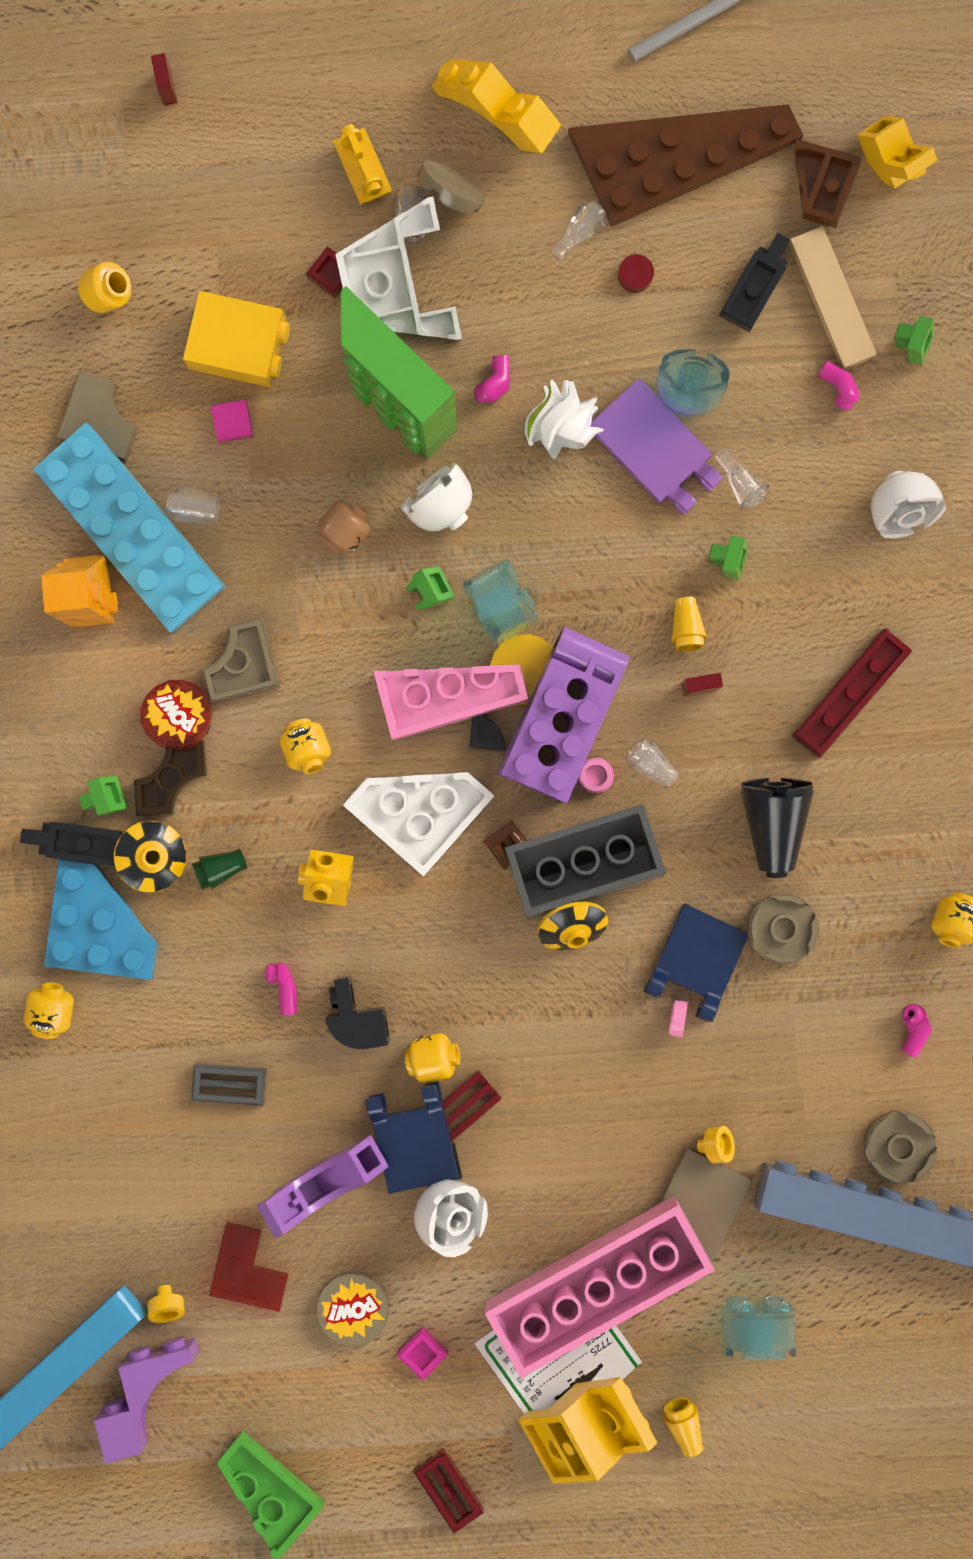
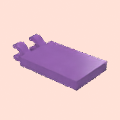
M640 378L591 423L590 427L604 429L603 432L596 434L594 437L659 505L667 498L683 516L694 507L696 500L690 493L680 487L681 484L693 474L702 486L710 492L722 479L718 471L706 463L711 458L712 453Z

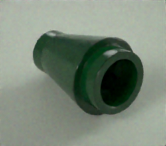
M241 849L199 857L200 861L192 863L202 890L209 887L213 890L240 871L248 868Z

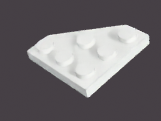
M468 772L367 778L343 806L422 876H425L492 800L494 795Z

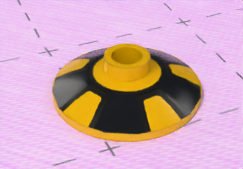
M143 821L132 825L120 836L114 850V864L118 875L127 885L142 892H157L170 887L179 879L186 865V848L182 838L172 827L162 822ZM150 850H155L158 853V860L154 864H149L145 859L147 852Z
M568 903L557 907L544 916L537 928L538 938L545 947L552 950L569 951L579 949L596 941L605 932L608 926V917L606 911L595 903Z

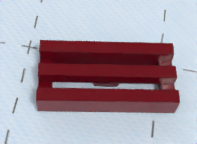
M479 1070L443 1100V1108L445 1110L475 1083L479 1082L482 1085L480 1089L446 1117L447 1126H449L487 1092L491 1096L449 1132L451 1142L502 1099Z
M444 1448L439 1450L438 1454L434 1457L431 1456L426 1459L424 1464L414 1467L413 1473L453 1533H456L484 1513L482 1504ZM440 1463L443 1464L472 1508V1511L469 1512L438 1466ZM430 1470L462 1518L459 1520L455 1518L426 1474Z

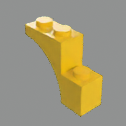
M450 58L449 61L440 67L438 77L431 85V88L438 96L463 104L486 118L509 137L522 151L542 154L561 126L560 122L538 95L516 93L492 62Z

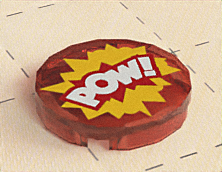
M182 679L168 680L155 686L145 696L140 708V722L146 735L156 745L165 749H188L198 744L208 734L211 727L213 709L207 695L196 684Z

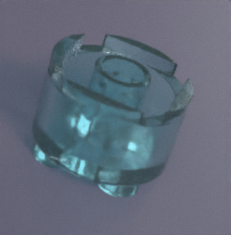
M508 559L495 563L461 583L467 599L473 598L474 600L472 603L476 616L493 641L495 640L497 646L531 627L539 619L533 608L536 604L526 587L520 589L515 580L518 578Z
M766 1296L763 1297V1303L748 1302L747 1297H727V1305L722 1306L723 1354L733 1357V1350L743 1351V1359L782 1360L786 1359L785 1351L792 1357L797 1356L796 1309L791 1306V1303L785 1302L783 1297Z

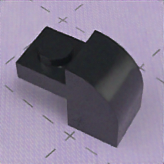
M351 975L337 977L334 980L335 986L329 987L331 1006L332 1008H338L339 1014L328 1015L325 1018L327 1027L333 1037L341 1044L354 1049H369L389 1045L390 1036L385 1006L356 1010Z

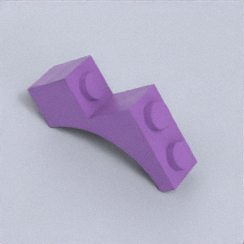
M179 1336L163 1342V1347L149 1350L148 1346H143L127 1353V1357L118 1367L127 1402H125L124 1398L107 1402L94 1420L105 1464L142 1453L148 1442L146 1411L150 1396L158 1383L168 1374L184 1365L193 1363L199 1353L196 1338L184 1341V1337Z

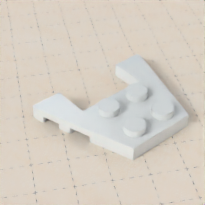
M433 196L424 199L411 209L335 254L342 287L347 286L393 332L454 340L462 339L456 306L419 313L404 242L406 237L440 230Z

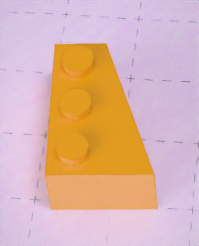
M105 554L63 559L64 562L56 564L57 568H51L41 575L44 612L70 627L114 623L113 614L118 613V600L116 593L111 592L109 561Z

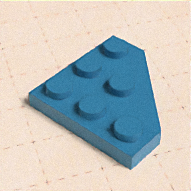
M59 859L44 966L152 980L154 978L158 943L140 923L136 914L122 895L114 889L99 865Z

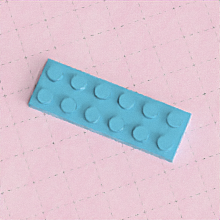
M85 422L33 469L169 632L174 633L226 588L223 582L90 424Z

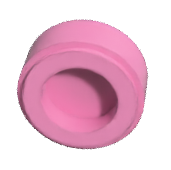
M591 758L585 761L578 781L585 791L598 794L606 791L611 786L614 772L606 760Z
M678 1000L673 1002L669 1027L670 1036L683 1038L688 1002Z

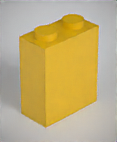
M199 291L183 360L189 370L271 388L273 377L278 378L281 372L282 357L279 356L281 343L286 344L288 341L290 323L286 322L283 309Z

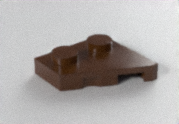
M796 139L794 151L802 217L806 220L837 228L859 170L861 157Z

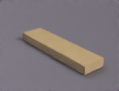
M821 226L791 238L788 244L841 369L846 370L875 358L877 355L824 227Z

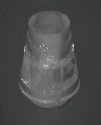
M644 737L630 749L625 757L630 763L629 767L665 789L679 775V772L674 769V766L654 741L649 742Z

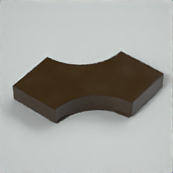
M205 740L184 741L183 743L182 741L167 742L165 757L161 765L149 776L134 780L136 816L174 814L175 801L181 789L193 779L207 776Z

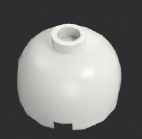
M452 462L450 469L447 465L442 467L416 488L418 497L414 501L408 496L401 506L402 511L421 529L441 531L449 527L453 531L460 527L468 518L465 512L472 501L471 485L459 466Z
M896 471L889 474L875 490L870 505L873 522L880 535L884 538L893 539L914 534L911 527L918 526L921 523L924 524L925 528L931 526L946 510L943 495L937 484L925 474L911 471Z
M449 1179L429 1186L418 1199L414 1211V1225L420 1239L428 1247L446 1257H456L469 1251L472 1247L468 1244L475 1236L481 1237L488 1218L487 1203L485 1198L479 1195L478 1190L465 1182Z

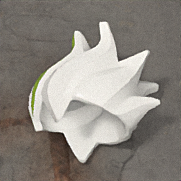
M549 380L548 387L544 386L542 388L544 400L530 412L524 424V435L529 446L541 440L554 460L558 456L561 447L572 449L585 448L596 434L604 431L602 428L590 427L592 415L598 411V407L594 406L598 398L595 397L580 402L574 382L563 380L561 393L553 380Z

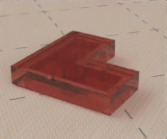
M230 1222L226 1223L209 1296L280 1312L289 1273L254 1265L262 1230Z

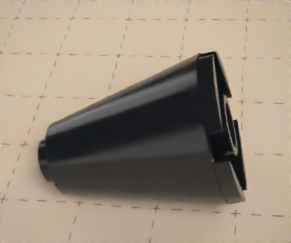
M759 778L742 782L741 795L758 868L761 871H765L767 877L784 878L788 876V872L795 870L814 793L813 785L810 781L781 778V781L769 782V778Z

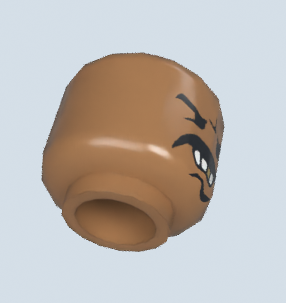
M337 501L320 519L318 523L320 531L318 538L325 546L338 555L341 552L352 553L370 533V525L365 520L369 514L355 501H352L350 505Z

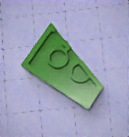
M243 1430L217 1461V1465L239 1501L243 1502L253 1519L252 1524L258 1534H262L269 1546V1553L272 1558L280 1559L324 1507L325 1501Z

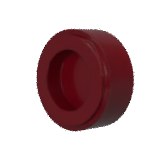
M639 254L626 257L618 270L620 285L626 291L632 293L646 290L654 276V267L651 261Z

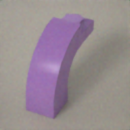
M370 1135L342 1148L293 1177L274 1190L273 1194L258 1204L257 1207L273 1236L277 1238L284 1235L323 1205L348 1191L367 1184L389 1166Z

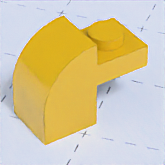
M884 115L857 134L868 163L878 177L891 188L895 189L905 181L921 177L925 174L926 168L937 161L933 147L913 144L904 118Z

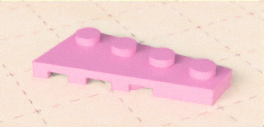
M519 664L474 666L472 668L451 667L430 670L373 671L392 740H398L530 701Z

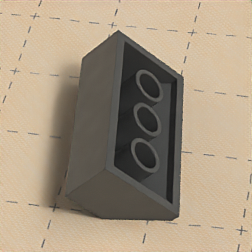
M643 804L505 847L527 920L546 915L557 907L568 903L587 902L663 878L666 874Z

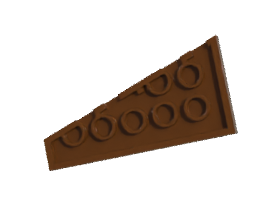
M789 104L568 128L570 140L611 227L795 144L796 139L802 140L803 133Z

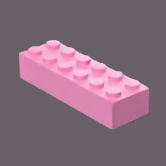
M672 1196L489 1298L485 1303L484 1314L520 1378H523L715 1270L676 1197Z

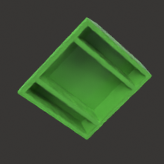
M345 286L341 290V346L345 357L343 362L348 367L346 373L351 378L349 383L354 388L352 393L364 406L367 407L369 404H372L379 412L377 415L378 419L390 431L396 428L404 437L402 442L413 454L417 456L421 452L429 459L457 430L455 391Z

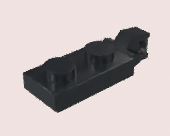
M777 233L768 250L761 246L758 251L755 250L719 314L720 317L750 333L786 269L785 266L788 261L782 259L781 256L790 241L789 238Z
M43 822L42 831L22 829L20 843L40 845L38 854L45 855L48 858L115 866V846L124 831L59 822Z

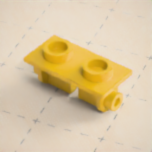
M353 124L344 126L341 129V138L334 140L333 144L360 206L391 193V186L366 129H355Z

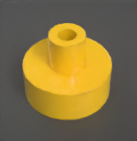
M726 1126L708 1128L704 1134V1139H700L697 1142L698 1152L706 1154L708 1160L713 1164L729 1163L735 1153L734 1138L729 1128Z
M170 1285L159 1286L157 1288V1296L147 1302L148 1319L154 1323H169L182 1318L185 1315L184 1298L181 1295L172 1294V1287Z

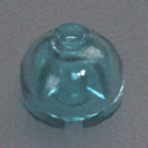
M684 349L675 350L662 358L657 373V392L664 406L681 417L691 418L706 415L721 403L728 387L729 369L722 360L712 354L707 353L705 359L695 356L696 350Z

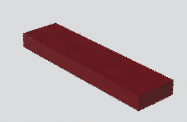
M887 628L882 629L791 736L818 759L821 758L913 650Z

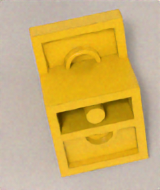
M621 1377L576 1383L549 1409L527 1411L518 1419L553 1484L599 1481L624 1454L649 1452L657 1444L648 1421L642 1416L632 1398L630 1389Z

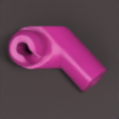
M497 355L492 357V376L484 381L483 384H478L474 389L475 399L479 403H494L508 392L510 388L509 356Z
M826 361L818 377L836 386L839 392L835 399L836 406L845 411L852 409L854 402H858L860 396L854 377L847 371Z
M278 962V965L268 964L265 970L266 981L270 984L278 983L280 1013L282 1015L297 1013V990L288 966L281 962Z
M909 1004L902 1012L909 1035L900 1050L917 1059L931 1034L932 1028L924 1008L917 1004Z

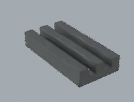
M196 1063L193 1070L191 1101L263 1106L265 1102L264 1091L266 1089L265 1078L267 1068ZM201 1073L257 1077V1082L201 1078ZM200 1086L256 1090V1096L200 1092Z

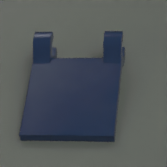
M683 904L657 965L643 992L655 998L660 997L667 980L703 996L704 998L695 1016L706 1022H713L722 995L748 939L747 933L687 904Z
M439 1081L424 1084L425 1087L421 1088L426 1105L424 1107L387 1114L384 1093L370 1095L369 1099L365 1100L368 1114L373 1123L378 1148L389 1166L384 1170L389 1194L430 1186L447 1179H459Z

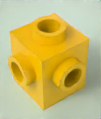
M311 850L308 863H301L298 875V884L304 885L303 900L346 906L352 882L354 856Z

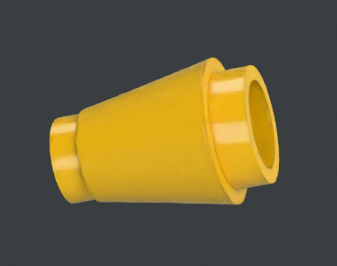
M681 597L676 599L671 642L675 643L676 650L680 652H690L704 648V640L707 639L696 604V598Z
M687 1397L675 1398L664 1406L665 1414L663 1415V1420L682 1450L685 1457L697 1456L704 1449L698 1408Z

